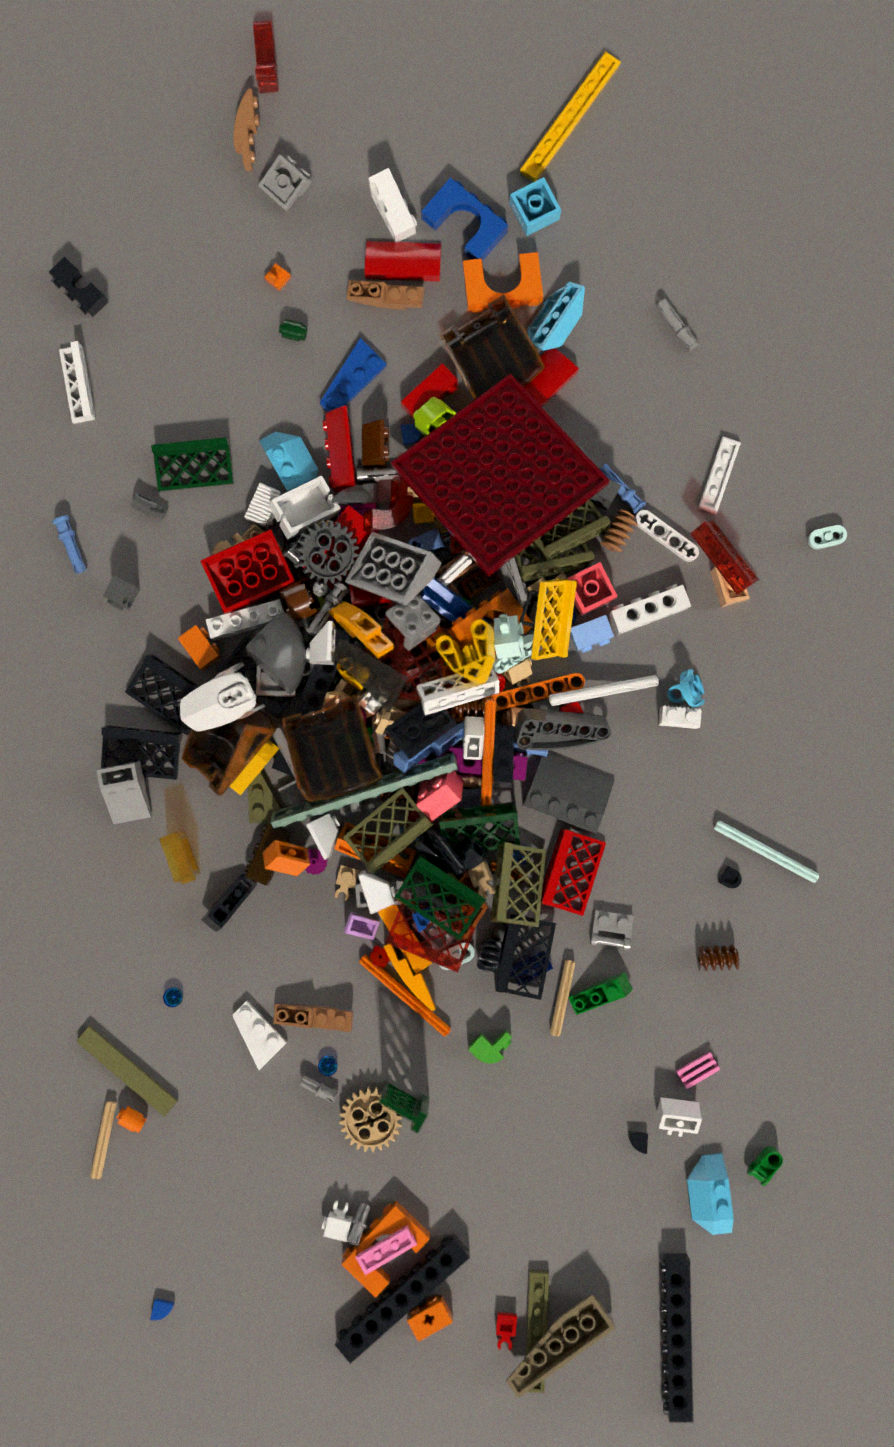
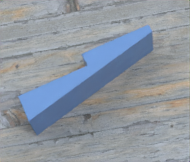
M464 722L453 727L410 760L402 750L395 753L394 765L405 774L432 752L439 757L463 738Z

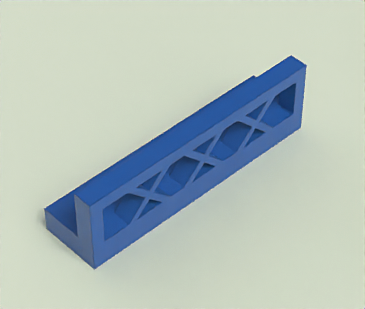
M435 577L420 591L421 598L452 623L459 617L465 619V614L473 608ZM483 617L482 620L490 624V620L486 617Z

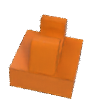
M275 263L264 278L280 291L291 278V274Z

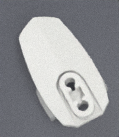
M243 662L218 673L213 680L201 685L181 699L180 717L186 725L198 732L228 724L236 719L246 718L265 706L262 704L252 709L256 703V696L247 678L240 673H234L244 666Z

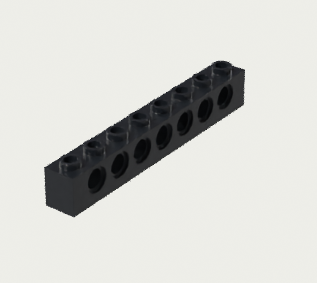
M336 628L335 645L341 646V652L335 654L334 669L331 672H326L324 670L325 664H314L291 722L314 711L319 720L326 692H330L333 685L336 686L340 678L337 663L341 659L346 658L347 650L351 651L355 640H352V636L349 633ZM320 680L327 682V686L323 690L317 688V683ZM317 697L319 705L313 708L310 706V700ZM313 719L309 725L303 724L302 728L313 731L315 726ZM290 727L287 729L286 734L289 738L295 739L299 729ZM301 730V733L305 736L303 742L309 744L312 733ZM297 743L295 749L297 755L305 756L308 746ZM279 749L272 768L294 777Z
M455 1234L451 1237L446 1236L441 1241L440 1247L436 1250H430L423 1262H417L407 1276L403 1275L396 1281V1286L385 1290L381 1295V1299L377 1302L373 1301L366 1308V1312L362 1316L360 1314L352 1320V1325L347 1329L344 1327L338 1332L335 1346L350 1364L470 1258V1251ZM443 1254H449L451 1258L449 1260H443L441 1256ZM428 1267H434L436 1269V1272L431 1274L428 1273L426 1269ZM414 1280H418L422 1284L418 1287H415L411 1284V1282ZM403 1293L406 1295V1298L400 1300L397 1298V1295ZM390 1307L392 1311L385 1313L382 1311V1308ZM374 1320L377 1324L370 1326L367 1321ZM359 1333L362 1337L355 1339L352 1335Z
M687 1253L663 1254V1261H660L661 1273H664V1281H661V1293H664V1301H661V1311L665 1316V1321H661L662 1334H665V1341H662V1353L665 1354V1361H662L663 1374H666V1381L662 1382L663 1394H666V1401H663V1413L667 1415L669 1423H692L690 1259ZM673 1274H680L678 1279H670ZM680 1294L677 1300L671 1299L672 1295ZM674 1314H680L677 1320H672L671 1318ZM675 1334L681 1335L678 1340H672V1337ZM674 1355H681L678 1360L672 1359ZM675 1375H681L679 1380H673ZM677 1395L682 1396L679 1400H673Z

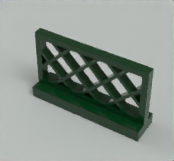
M227 437L151 445L159 492L234 484L230 439ZM225 450L226 459L221 464L214 456L218 451ZM202 452L209 456L203 466L195 460L197 455ZM183 454L190 458L185 467L176 462L178 457ZM166 456L171 460L166 469L159 465V457ZM211 459L220 465L214 474L205 468ZM193 461L201 467L195 476L186 470ZM174 463L182 469L176 478L168 472ZM224 468L228 472L229 480L221 481L216 475ZM203 470L211 475V478L206 483H202L197 479ZM184 472L193 478L186 485L178 480ZM165 474L174 479L170 486L162 487L161 479Z
M515 802L447 810L439 816L441 834L448 838V844L453 841L458 846H461L470 838H473L485 848V851L496 850L499 844L504 842L520 846L518 815ZM506 820L514 821L509 827L502 824ZM492 822L495 824L490 830L483 826L485 823ZM467 825L475 826L471 832L464 829ZM454 827L456 830L450 835L444 828ZM498 827L505 830L501 836L493 833ZM479 829L486 833L481 839L474 835ZM459 832L467 835L462 841L455 838ZM510 833L515 837V841H506L504 838ZM489 836L496 839L492 844L485 842Z
M419 857L394 896L396 900L459 941L486 900L422 857ZM415 871L423 875V883H413L412 875ZM436 883L439 885L441 893L430 895L428 884ZM425 885L427 896L417 898L414 887ZM412 888L414 899L406 900L400 894L404 889ZM453 894L456 897L457 904L447 906L444 895ZM441 896L444 907L433 909L431 898ZM428 899L430 910L423 911L419 909L418 901ZM468 904L474 908L471 915L463 917L462 905ZM458 907L460 918L450 919L448 908ZM444 909L447 920L439 922L435 918L434 911ZM461 920L463 929L458 934L452 930L451 922Z
M385 1081L379 1103L411 1121V1130L418 1133L428 1116L429 1098L422 1094L420 1100Z

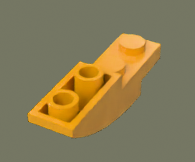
M343 602L329 610V614L352 638L356 636L377 658L393 649L394 644L381 632V626L358 607Z

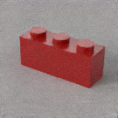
M442 363L401 401V407L415 421L413 418L415 411L420 409L430 398L436 397L444 401L443 399L447 395L451 396L458 389V379Z

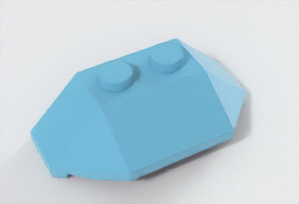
M569 281L564 287L558 289L546 299L528 326L529 346L545 351L563 345L582 316L585 293L583 285Z
M274 432L259 440L287 492L317 478L319 469L301 437Z
M722 1153L702 1155L687 1178L691 1218L712 1235L732 1233L734 1218L729 1179Z

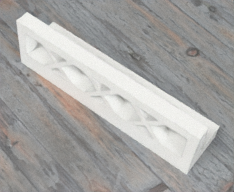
M78 341L70 342L71 347L59 349L71 420L73 424L96 420L83 347ZM72 353V364L66 361L65 354ZM73 369L76 372L77 378L75 383L69 379V374ZM76 387L79 389L80 395L78 401L72 397ZM79 406H82V417H76L75 411Z
M493 667L490 672L491 676L481 685L472 681L470 683L461 682L465 677L458 673L417 685L424 714L428 715L499 693V679ZM447 683L453 685L450 689L442 688ZM427 689L435 690L433 694L426 696L423 692Z

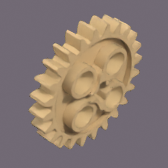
M370 1086L367 1088V1092L360 1088V1095L353 1092V1099L349 1097L346 1099L349 1105L343 1104L342 1106L345 1111L340 1112V1116L344 1117V1119H341L339 1124L345 1126L341 1128V1132H347L344 1138H351L350 1145H353L355 1142L357 1143V1150L364 1146V1152H366L368 1147H371L372 1153H374L375 1147L378 1146L379 1150L382 1151V1144L389 1147V1140L393 1142L396 1140L393 1134H400L396 1127H402V1123L397 1120H401L403 1117L383 1105L380 1111H375L372 1108L373 1103H379L381 1093H378V1087L375 1088L374 1092H371ZM356 1109H360L364 1115L358 1118L353 1112ZM382 1113L388 1114L387 1116H380ZM368 1116L375 1118L374 1123H371L370 1120L367 1121ZM381 1121H385L389 1127L381 1129L378 1124ZM364 1122V1123L360 1124L359 1126H355V1123ZM367 1128L370 1131V1135L363 1136L360 1130Z

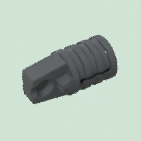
M140 492L136 493L131 503L132 508L161 520L168 512L167 507Z

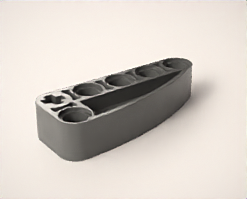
M531 708L522 709L518 713L514 725L516 744L523 750H559L581 747L606 740L612 732L606 718L601 715Z

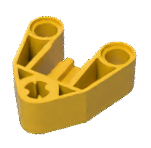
M479 619L471 625L474 645L465 646L462 649L463 653H461L458 642L446 635L437 639L436 648L454 672L481 685L489 678L495 661L493 627L484 620ZM485 627V631L480 634V630ZM450 643V647L445 650V646Z

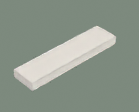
M722 437L698 509L717 514L741 442Z

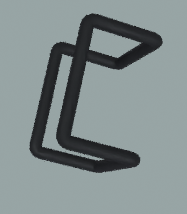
M530 590L519 621L523 625L535 628V624L524 621L525 614L528 617L530 616L534 601H538L537 597L531 599L532 594L539 595V592Z

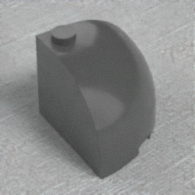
M285 612L267 624L246 646V651L250 660L289 695H292L303 677L306 665V648L299 627L290 615Z

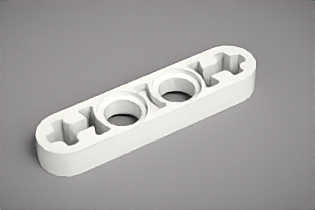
M647 510L637 513L635 517L637 526L686 562H692L698 557V547ZM644 515H646V520L649 523H651L652 521H655V523L651 526L650 529H648L647 527H649L650 524H648L647 522H644L642 524L640 522L641 518L639 516L643 517ZM662 526L664 534L656 535L654 527ZM677 537L680 541L679 545L676 547L671 546L669 539ZM683 543H685L686 545L684 546V548L686 550L693 549L694 551L692 552V554L694 556L691 555L687 557V551L682 549L680 552L678 551V549L681 548Z

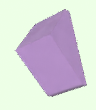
M351 912L344 933L374 940L380 922Z

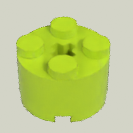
M432 397L420 409L415 411L413 418L415 419L416 429L426 437L457 413L442 400Z

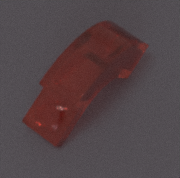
M400 475L391 479V501L389 507L386 510L371 509L364 512L363 532L377 533L391 529L401 524L408 516L412 508L413 496L407 495L408 485Z

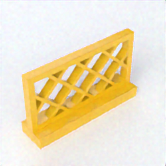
M557 578L552 581L540 582L531 659L539 660L556 656L564 658L568 656L577 581Z

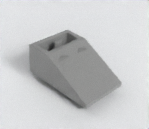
M140 761L96 770L100 790L113 824L152 817Z

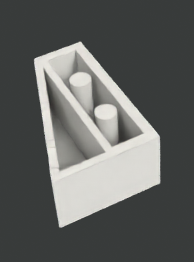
M389 168L369 177L370 195L394 241L400 242L416 234L415 226L417 222L413 214L410 215L407 202L402 198L399 187L394 181Z

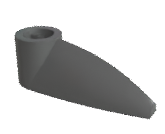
M370 483L346 488L335 495L331 503L347 505L379 504L377 484Z

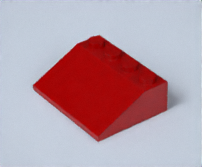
M271 529L200 560L224 614L239 611L279 593L283 587L295 582Z

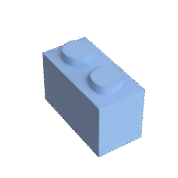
M606 615L572 627L570 632L576 652L581 650L582 653L592 650V646L596 644L600 646L611 643L610 639L614 637Z

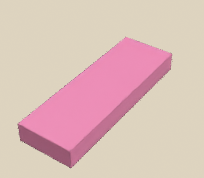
M405 1226L357 1254L355 1258L366 1275L416 1246L417 1242L409 1227Z

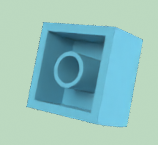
M544 177L510 194L509 204L526 236L560 220L561 208Z

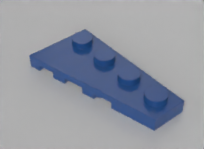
M360 338L321 399L320 405L327 412L341 406H346L387 367V364Z

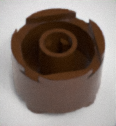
M307 578L300 579L280 590V596L283 601H286L288 606L286 608L287 613L298 622L317 615L320 611L317 608L321 607L317 595L313 592V588H309L307 585L310 583Z

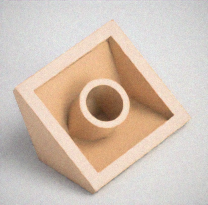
M739 563L718 565L710 571L721 607L750 599Z

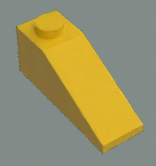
M264 736L225 784L241 796L277 753L279 748Z

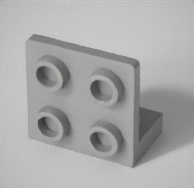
M418 594L406 606L398 603L386 612L389 620L405 636L403 646L408 651L437 631L441 620Z

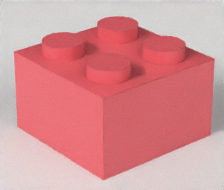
M601 562L567 578L577 581L574 604L581 616L617 598V594Z
M455 771L435 776L430 780H423L419 785L416 806L433 821L461 801L464 780Z

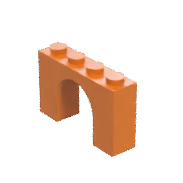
M538 252L519 254L520 283L514 290L508 293H497L487 286L483 275L482 258L463 260L468 312L479 313L486 309L498 311L504 307L516 309L521 305L533 307L542 303L543 290Z
M509 589L502 593L500 590L491 596V601L484 600L478 605V610L472 608L465 614V619L459 617L452 623L453 627L448 632L458 642L461 650L467 645H474L471 633V625L474 621L482 620L483 617L499 618V615L503 614L508 616L517 615L518 621L520 620L523 609ZM525 614L524 621L532 623L527 614ZM523 625L524 634L533 627Z
M397 1201L393 1204L389 1203L383 1209V1215L379 1219L376 1217L370 1223V1229L366 1233L362 1232L358 1246L348 1247L342 1254L341 1265L375 1298L389 1284L390 1276L381 1267L365 1275L355 1258L356 1255L369 1248L376 1238L382 1235L393 1234L405 1226L409 1227L417 1242V1245L411 1248L415 1253L430 1239V1232Z

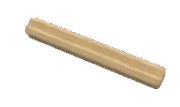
M565 960L550 1029V1034L553 1036L561 1035L575 968V961Z
M107 1101L105 1103L90 1174L92 1179H100L102 1177L117 1105L114 1101Z

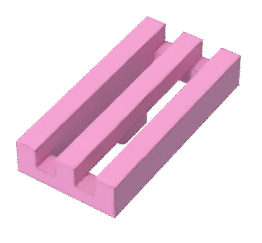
M707 1052L676 1072L685 1088L688 1089L716 1073L720 1068L712 1054ZM709 1058V1062L683 1076L684 1072ZM713 1065V1067H712L711 1069L705 1071L704 1073L700 1074L699 1076L693 1078L692 1080H690V1081H688V1082L686 1081V1080L690 1079L691 1077L695 1076L696 1074L702 1072L703 1070H705V1069H707L708 1067H710V1066Z

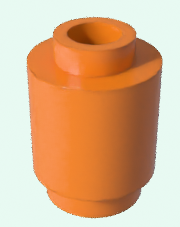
M129 1106L126 1109L122 1108L116 1117L119 1120L117 1124L133 1133L134 1131L139 1133L147 1120L143 1117L142 1113Z

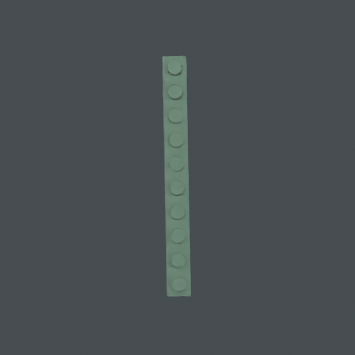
M452 753L418 764L405 774L402 771H397L311 799L308 802L305 801L274 811L271 816V824L274 829L285 827L290 823L304 821L308 817L322 815L327 811L337 810L345 805L356 804L370 797L375 798L382 793L393 792L407 785L412 786L419 781L430 780L444 773L449 774L457 769L455 754Z

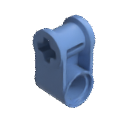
M438 529L412 538L407 543L412 546L416 544L420 549L432 553L445 548Z

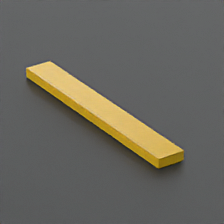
M605 51L521 167L520 173L533 182L537 181L618 69L621 61Z

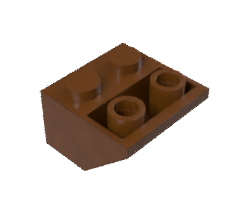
M384 419L362 425L363 467H386V461H389V449L386 442H389L390 435L389 427L385 426Z

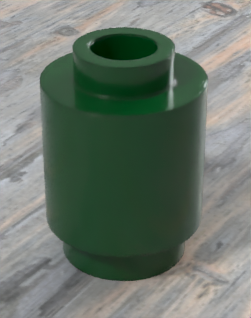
M285 319L284 322L280 323L279 333L282 334V338L298 342L300 340L305 341L308 326L304 325V323Z

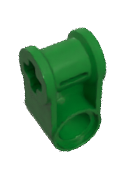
M773 1146L765 1147L760 1155L750 1164L747 1174L759 1180L760 1185L766 1186L783 1164L781 1154ZM776 1154L775 1160L768 1161L770 1155Z

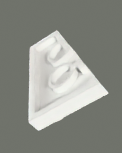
M248 1001L232 1015L258 1070H260L287 1041Z

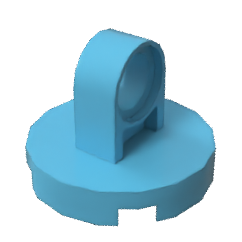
M694 670L683 671L680 674V683L669 688L667 695L670 701L679 703L686 700L692 708L704 704L705 699L703 700L701 697L702 694H705L703 684L698 674L693 675ZM674 689L681 691V698L674 697Z

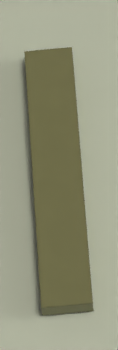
M91 1025L88 1026L76 1041L164 1117L178 1101Z
M529 1269L526 1356L547 1332L549 1270ZM545 1379L528 1392L544 1393Z

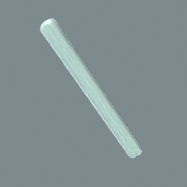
M722 821L716 822L714 830L813 883L817 882L819 873Z

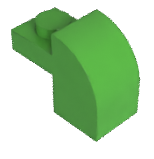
M505 1029L492 1043L481 1032L468 1046V1050L484 1063L499 1062L504 1058V1054L500 1050H505L512 1043L510 1040L512 1035Z

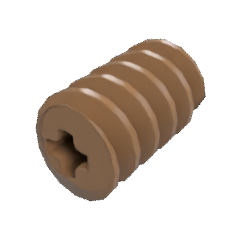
M619 509V515L614 517L615 522L610 524L611 528H608L606 531L608 535L603 536L604 541H601L600 544L611 551L622 553L623 550L619 546H626L623 539H630L627 532L633 533L634 530L631 528V525L637 526L638 524L634 521L635 516L628 511Z

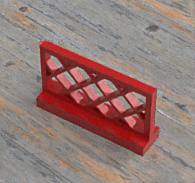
M561 828L543 882L541 903L583 916L606 842ZM573 836L580 838L583 844L575 850L571 845ZM593 843L600 844L598 853L591 855L587 846ZM585 848L589 857L580 862L576 852ZM573 854L577 864L568 868L565 860ZM591 860L593 869L586 874L582 864ZM579 866L583 876L574 880L570 871ZM567 873L571 882L562 887L559 881L560 876ZM585 878L588 884L587 888L580 892L576 883ZM573 885L577 894L568 899L564 889ZM561 891L565 901L559 904L552 902L554 895ZM579 897L582 902L580 910L573 909L570 901Z

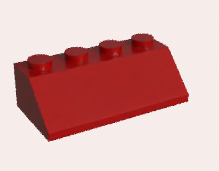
M341 406L325 413L326 420H323L324 432L327 431L328 438L325 439V448L329 450L330 457H326L327 468H331L332 474L328 476L329 487H333L335 493L356 486L350 416L347 406Z

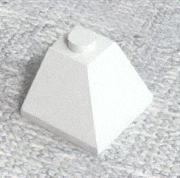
M328 621L310 642V647L306 649V659H309L311 664L335 665L336 626L332 621Z
M327 814L307 824L324 860L332 856L339 834L338 826H340L337 817L331 814Z
M366 870L360 872L359 879L370 914L395 903L394 896L396 891L394 886L390 887L389 882Z

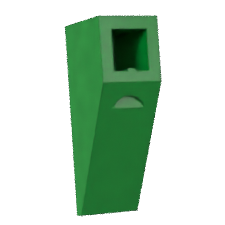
M622 972L571 995L568 999L575 1014L578 1015L622 999L633 988L626 973Z

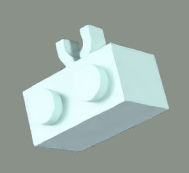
M503 614L499 615V618H494V646L498 659L521 656L524 640L520 634H524L523 624L522 622L519 623L517 615L508 616Z

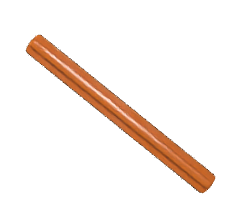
M495 699L485 700L481 806L491 805Z
M365 954L361 957L359 963L440 1034L445 1037L450 1033L451 1027L380 966L375 967L369 956Z

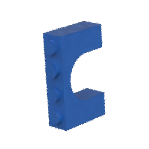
M449 178L421 211L422 220L436 231L447 217L456 211H468L474 214L480 222V228L464 247V254L471 260L482 258L483 262L507 234V221L502 216L494 214L490 206L487 204L483 205L474 193L466 191L459 181Z

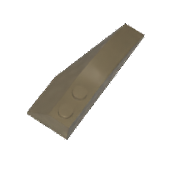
M591 1294L556 1320L507 1378L506 1382L517 1398L615 1329L613 1319L603 1304Z

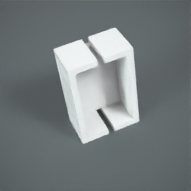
M322 476L271 500L269 508L277 522L281 521L279 526L287 540L308 531L307 527L314 528V523L318 524L322 520L326 522L328 519L330 520L338 516L341 508L338 504L331 503L334 496L333 494L329 495L330 489Z

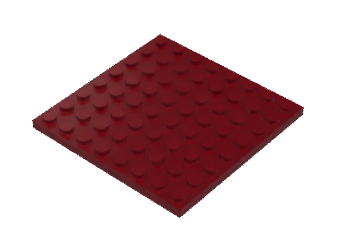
M511 373L391 462L393 469L487 576H490L610 483V480Z

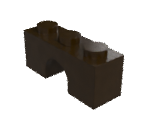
M271 823L268 826L264 825L260 834L262 840L260 844L256 843L252 853L255 856L246 865L245 871L247 874L245 877L268 886L275 871L265 869L263 851L275 840L288 843L292 832L282 827L274 829Z

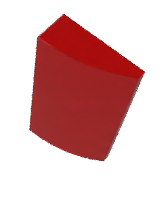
M366 242L365 279L440 282L441 244Z
M552 348L546 350L517 381L543 407L578 373L579 368L560 351Z
M349 505L334 523V525L337 522L340 523V529L346 526V533L349 531L353 533L350 538L357 539L353 545L359 547V549L354 551L358 555L361 553L370 534L380 531ZM326 536L321 539L320 545L325 543ZM339 542L336 545L337 551L343 549V542ZM325 550L324 553L330 555L331 551ZM318 553L312 556L311 560L313 563L319 560ZM332 560L330 562V569H334L336 567V560ZM335 578L334 584H335V582H339V583H340L341 581H339V580H337V579ZM328 579L326 584L333 590L335 586Z

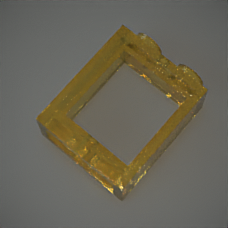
M178 831L159 838L174 882L185 884L196 880L195 876L199 875L200 871L186 832Z

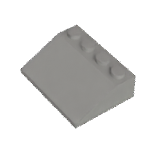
M372 532L345 582L406 606L433 580L441 562L432 552Z

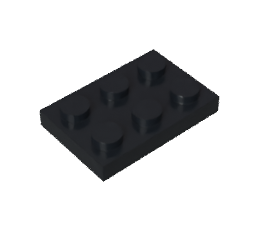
M421 702L385 728V730L410 760L455 727L456 721L445 709L425 715Z

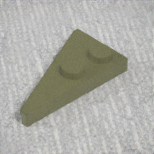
M261 772L248 786L249 823L271 822L272 812L281 809Z

